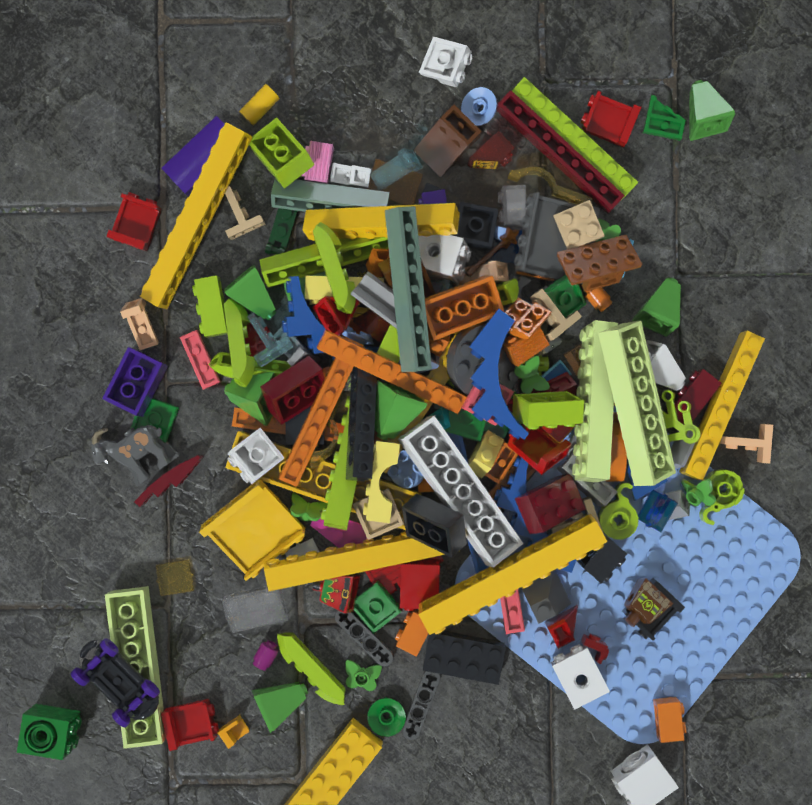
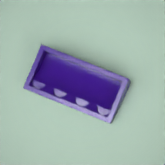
M217 116L162 167V170L187 196L191 194L194 182L199 178L202 166L207 162L211 148L216 143L221 128L225 125Z

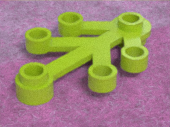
M670 390L664 391L662 399L666 402L668 411L667 414L662 410L666 429L674 427L680 431L668 435L669 442L683 440L688 444L696 443L700 439L701 432L696 425H693L690 413L691 404L688 401H681L678 404V410L683 413L684 424H682L677 418L674 392ZM668 392L671 394V398L669 400H667L665 397V395ZM683 403H686L688 406L685 411L682 409ZM689 430L693 432V436L691 438L687 436V432Z

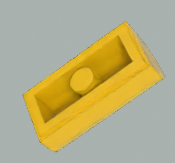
M265 84L244 105L239 113L254 126L280 98Z

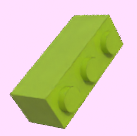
M211 276L194 279L195 285H192L194 296H197L198 299L196 311L201 316L202 322L199 323L201 334H204V337L227 334L224 311L225 302L220 277Z

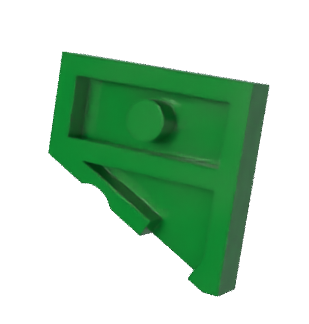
M651 95L643 133L680 141L683 136L686 120L679 114H675L667 105L664 106L657 100L656 96Z

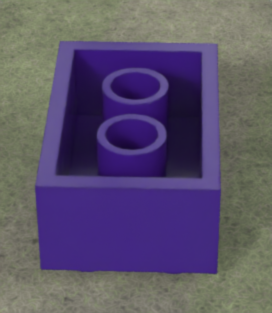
M128 347L102 399L135 416L143 417L168 365Z

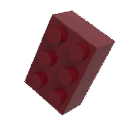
M310 356L299 361L294 366L260 386L269 412L281 425L313 405L325 377L322 368Z
M570 474L556 476L515 498L529 534L543 533L586 509L574 479Z

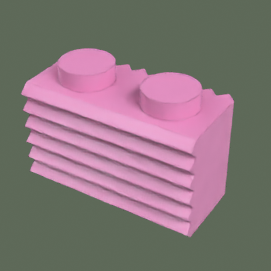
M310 141V145L306 146L305 150L315 165L302 176L305 181L329 184L334 146L333 144Z

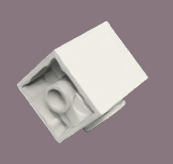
M453 235L418 236L420 257L429 278L459 285L460 280L462 281L465 276V263L469 262L471 257V251L464 238Z
M580 644L570 648L571 652L566 655L560 653L554 656V661L551 662L574 710L610 692L588 648ZM578 675H585L583 682H576Z
M648 744L639 751L629 755L621 764L611 770L614 776L611 780L618 792L627 800L628 805H656L679 788Z

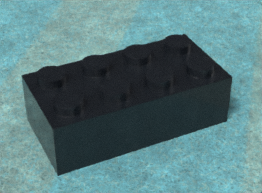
M443 631L439 634L433 633L431 635L428 633L422 671L499 685L506 646L501 641Z

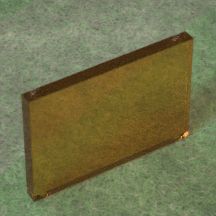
M376 159L370 175L369 186L366 189L390 192L389 200L404 205H413L423 174Z

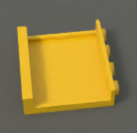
M259 478L201 524L199 533L203 537L208 535L245 574L244 580L247 581L250 577L254 578L260 573L264 563L275 559L280 554L284 555L291 545L301 542L305 535V527L296 517L291 515L290 510Z

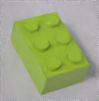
M275 118L252 136L253 138L249 144L250 148L284 189L315 165L308 152L278 118Z
M567 391L513 394L512 414L520 424H524L528 429H539V426L557 428V425L574 427L575 424L583 423L584 400Z

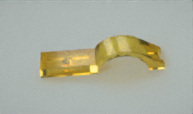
M528 167L511 170L507 178L518 182L526 175H538L548 182L552 196L576 205L589 200L592 203L593 200L591 197L556 185V180L551 173L543 168Z
M345 386L326 424L333 433V441L326 449L313 452L310 461V467L316 468L328 458L337 446L338 428L334 419Z

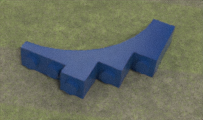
M299 276L288 277L289 281H286V291L290 293L291 300L288 301V311L292 312V316H284L285 321H282L283 333H286L288 337L310 335V338H307L308 350H311L313 354L325 353L317 349L325 327L315 318L307 306L301 291ZM380 346L363 347L377 353Z
M498 308L469 346L472 349L470 353L478 359L484 358L483 362L471 376L473 380L471 384L479 390L485 389L484 393L472 407L473 415L480 421L484 419L487 422L494 416L493 421L499 426H507L511 429L509 433L517 439L521 437L525 440L529 431L516 420L509 410L499 384L498 363L500 351L506 334L515 320Z
M518 455L513 465L516 467L514 474L510 473L507 484L510 485L509 488L501 485L500 490H496L493 500H496L495 503L498 507L516 513V515L511 516L509 523L517 534L531 538V541H527L526 548L549 535L546 531L529 534L515 501L516 497L527 492L526 476L528 463ZM576 559L568 562L569 565L561 570L572 573Z

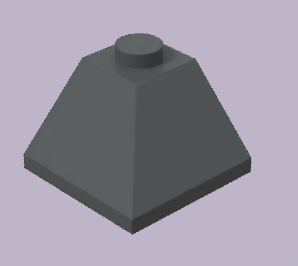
M556 570L551 571V574L544 579L538 578L534 580L533 584L527 588L521 587L538 624L558 615L571 604Z

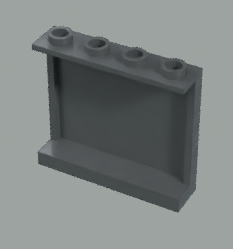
M539 192L529 194L525 202V207L527 208L526 215L522 219V235L518 239L519 251L514 260L516 265L515 271L558 280L566 274L557 257V252L567 249L553 215L577 206L576 204L540 196ZM593 206L598 219L600 208Z

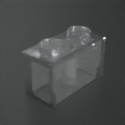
M526 185L502 186L501 191H498V203H502V211H499V222H502L503 227L522 226V219L526 215L527 209L525 207Z

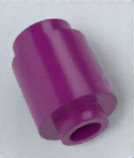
M267 640V642L263 641L253 657V665L266 671L279 652L277 644L270 640Z

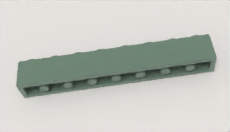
M415 206L396 207L385 210L401 372L431 370Z

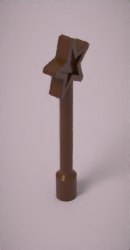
M507 227L506 233L499 237L502 241L475 265L469 267L465 274L471 277L502 247L507 249L511 243L517 244L515 237L518 235L519 230H512Z

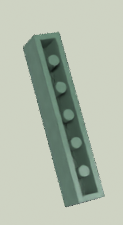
M275 178L271 192V205L274 208L304 212L314 209L389 206L390 192L295 180L284 189Z

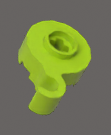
M718 469L710 472L704 478V480L711 479L713 486L711 494L716 498V502L713 505H705L700 509L699 517L704 523L714 525L715 522L707 517L710 511L719 512L721 509L730 508L737 505L743 498L745 490L740 480L741 478L732 471ZM725 484L726 491L720 493L719 487Z
M626 482L616 485V500H612L605 507H601L598 513L602 531L608 537L616 540L630 537L638 527L639 517L636 510L630 505L629 499L621 494L623 488H633L631 484ZM618 515H621L622 522L616 525L614 517L618 518Z

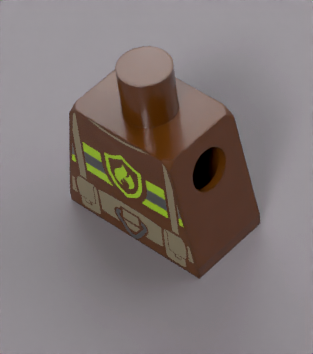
M639 578L624 603V606L630 611L625 621L632 627H635L639 621L644 624H650L671 607L673 603L647 578Z

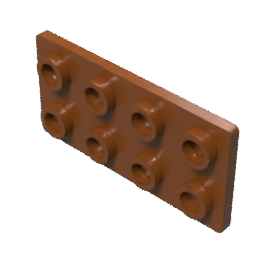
M627 235L557 252V257L571 285L583 283L582 287L585 292L620 283L625 271L642 266V262Z

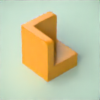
M239 715L222 726L218 734L229 749L235 745L238 739L247 734L250 729Z

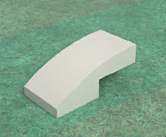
M332 163L329 183L368 188L371 169L355 165L347 166Z

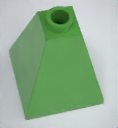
M698 80L694 82L690 90L689 102L690 141L727 132L735 116L734 109L708 81Z
M254 264L224 288L227 296L261 318L269 320L276 314L275 306Z
M666 278L633 317L632 322L641 321L643 327L665 337L678 328L680 324L681 285L678 284V281L674 278Z
M274 372L253 375L247 387L239 386L232 379L230 384L225 386L224 390L229 400L260 423L268 426L273 415L268 410L260 386L276 377Z
M378 380L374 428L378 433L377 437L386 441L388 438L394 439L427 407V403L403 388Z
M299 682L251 691L270 733L306 699L305 695L308 694L304 683L300 685Z

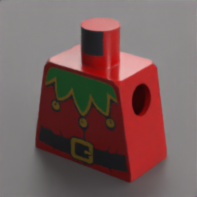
M345 575L313 582V590L321 592L320 602L343 613H350L354 610L360 576Z

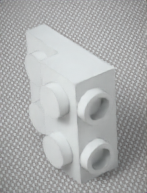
M433 37L419 73L422 76L437 79L442 84L458 87V84L462 83L465 79L464 70L466 65L471 64V51L467 45Z
M261 428L228 452L230 464L233 467L238 466L242 471L240 473L242 479L246 483L250 481L251 484L284 459V456Z

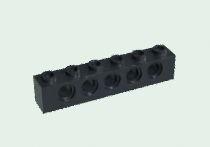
M355 366L351 372L346 480L365 482L372 479L377 376Z

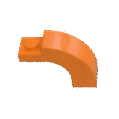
M613 412L610 480L605 481L622 482L626 474L627 453L618 414Z

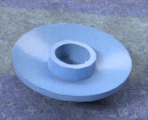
M484 87L475 88L464 97L461 112L476 126L485 125L496 113L497 99L489 89Z

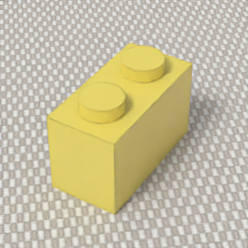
M489 430L482 436L481 442H477L468 461V465L475 475L481 479L492 469L504 442V439Z

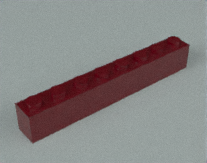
M511 90L497 104L496 111L607 214L625 196Z

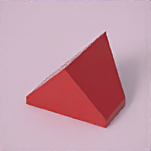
M331 296L322 298L313 309L325 329L340 336L348 328L360 301L356 299L351 314L339 311L334 297Z
M578 605L544 622L558 649L575 641L574 631Z

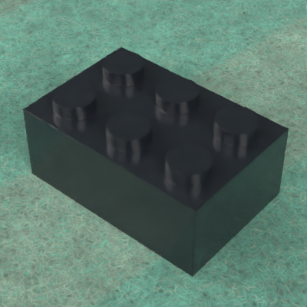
M418 493L402 506L406 536L451 558L467 544L464 515Z

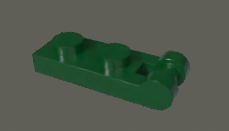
M278 208L265 254L278 255L287 251L298 211ZM276 241L282 243L280 248L274 246Z

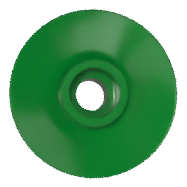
M382 698L371 705L367 719L373 732L380 736L389 737L396 735L402 730L406 714L403 706L398 701L392 698ZM388 712L390 717L385 718L383 714Z

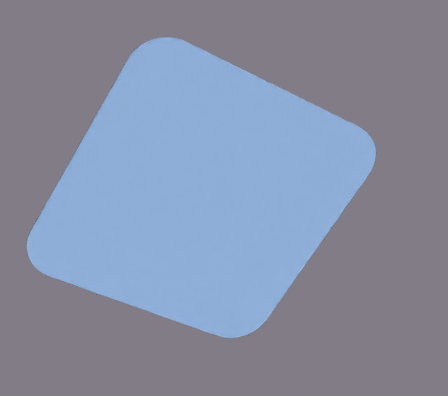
M615 406L613 408V412H617ZM574 429L564 438V440H570V438L574 435ZM674 441L669 442V444H670V449H671V447H672ZM568 455L541 475L536 471L526 483L527 492L556 476L563 475L557 470V467L565 463L569 458ZM709 466V468H708V470H707V472H706L705 477H706L710 472L714 471V469L711 468L710 466ZM626 467L625 479L622 482L629 483L628 471ZM675 468L676 473L668 477L667 482L636 501L633 500L632 489L625 487L622 489L621 494L629 499L630 505L636 510L640 518L654 491L661 495L682 490L687 494L682 486V480H686L693 485H698L703 480H695L680 473V468ZM621 482L607 483L615 489L616 485ZM725 484L719 487L720 493L726 491ZM578 489L582 499L587 497L582 491ZM745 494L737 505L721 509L719 512L710 511L707 517L715 522L714 525L704 523L699 517L700 509L705 506L703 502L698 506L690 503V515L668 520L661 532L638 519V527L630 537L623 540L608 537L625 551L627 555L625 556V562L612 571L613 575L607 582L603 581L601 584L578 563L580 560H576L572 573L561 569L558 570V568L555 569L571 602L560 613L578 605L574 631L575 641L558 649L545 623L538 624L522 588L518 590L525 627L524 632L506 634L500 599H498L496 604L490 607L486 605L480 608L481 611L473 616L469 614L468 616L499 641L505 643L509 649L563 692L565 690L551 665V662L554 661L553 657L560 653L564 655L570 653V648L578 644L583 646L581 642L583 634L589 636L591 633L601 638L600 641L605 642L608 646L607 649H609L606 660H603L601 664L597 663L595 660L597 650L590 647L587 648L610 692L582 707L624 740L636 744H650L659 741L656 734L653 699L677 697L684 706L683 718L795 578L800 566V548L796 538L787 527ZM660 495L647 516L648 522H651L652 517L654 525H657L660 522L658 520H661L663 517L662 513L659 514L658 504L660 503ZM614 496V497L610 500V502H611L612 500H616L617 497ZM592 502L598 517L601 507ZM505 510L503 515L510 522L511 516L516 515V513ZM618 515V518L614 517L616 525L622 522L621 515ZM551 529L546 531L548 535L552 534ZM517 534L523 542V545H521L509 556L524 549L527 541H531V538ZM471 553L460 566L455 585L476 574ZM639 578H647L649 581L654 578L685 606L681 613L677 611L654 635L656 638L654 641L649 637L645 639L637 632L640 629L636 625L632 627L623 619L626 616L622 612L625 608L624 603ZM578 675L576 682H583L585 675Z

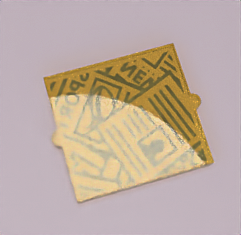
M189 560L156 565L158 577L156 582L159 583L160 596L194 591L193 573H191Z

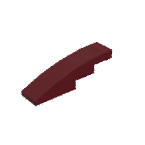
M202 454L197 455L163 474L134 503L139 507L144 506L153 494L157 497L162 496L171 484L175 487L181 486L204 456Z

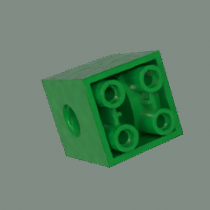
M41 704L33 705L22 715L17 753L63 760L78 745L79 737L77 736V730L80 729L82 723L80 711Z

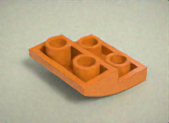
M518 297L505 311L508 316L515 320L508 334L530 339L552 312L536 302L531 305Z

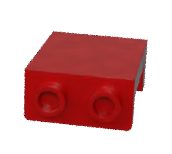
M597 91L596 95H591L587 105L590 106L588 113L584 112L580 124H583L581 130L624 147L628 142L641 107L633 105V107L627 106L601 95V91Z
M128 192L126 195L122 193L120 197L123 200L113 229L108 230L106 237L148 251L162 208L154 200L146 198V201H143L136 194Z
M522 424L529 431L525 440L521 437L517 439L509 434L510 439L507 445L541 475L566 457L571 447V443L565 439L559 444L540 427L539 429H528L527 426Z
M421 559L401 564V609L406 611L419 609L421 602L439 594L440 559Z
M210 699L169 707L163 710L161 717L169 751L177 750L182 745L210 739V741H215L218 736L219 726L214 721L215 708L213 704H210Z

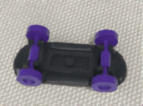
M107 638L103 640L95 639L88 642L82 648L79 655L80 668L76 667L71 672V676L81 686H85L91 681L117 707L112 713V717L120 726L126 728L131 723V719L142 720L148 718L156 711L159 704L158 695L160 690L152 681L145 679L119 653L117 646Z

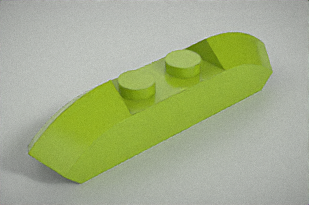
M320 222L314 228L313 236L337 309L343 313L351 314L356 298L351 295V292L355 289V284L352 281H346L349 280L346 268H341L340 262H343L340 250L336 251L342 246L341 242L327 225Z
M229 298L224 303L233 377L235 383L239 386L247 387L255 370V357L248 356L251 355L249 343H245V338L248 337L246 325L250 323V319L244 306Z
M219 352L208 365L219 374L234 378L230 353ZM255 357L253 375L274 372L275 376H278L283 371L289 369L291 365L287 361Z
M293 632L277 634L278 646L282 656L288 664L294 661L295 668L308 676L307 680L312 686L318 687L315 693L328 702L344 705L345 687Z

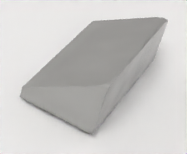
M689 430L687 432V436L691 438L693 436V432ZM683 440L674 441L671 453L675 468L678 469L686 465L695 443L688 444Z

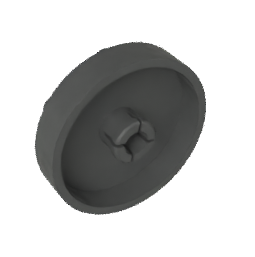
M481 322L460 331L448 350V376L454 387L466 396H468L473 387L471 376L484 360L483 357L478 359L470 353L472 349L469 346L488 322ZM501 347L498 363L499 384L511 390L519 377L514 372L515 365L511 364L503 347Z

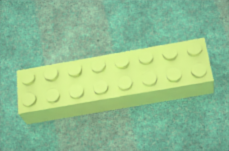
M595 320L585 326L580 332L582 347L579 350V360H581V365L577 374L580 383L576 396L584 400L583 423L577 424L574 429V435L577 438L573 454L576 456L572 467V474L575 475L574 480L601 482L610 480L614 400L600 344L599 332L617 326L618 323Z
M642 322L622 323L599 332L600 344L603 350L604 362L607 367L634 486H654L675 474L676 470Z
M149 586L113 590L105 594L110 640L117 646L119 653L145 679L152 681L160 690L158 707L151 716L142 720L131 719V723L126 728L121 726L123 747L133 748L162 744L166 739L161 717L164 707Z

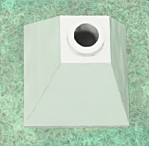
M647 340L646 344L655 383L676 391L682 389L685 385L684 380L686 377L667 346Z

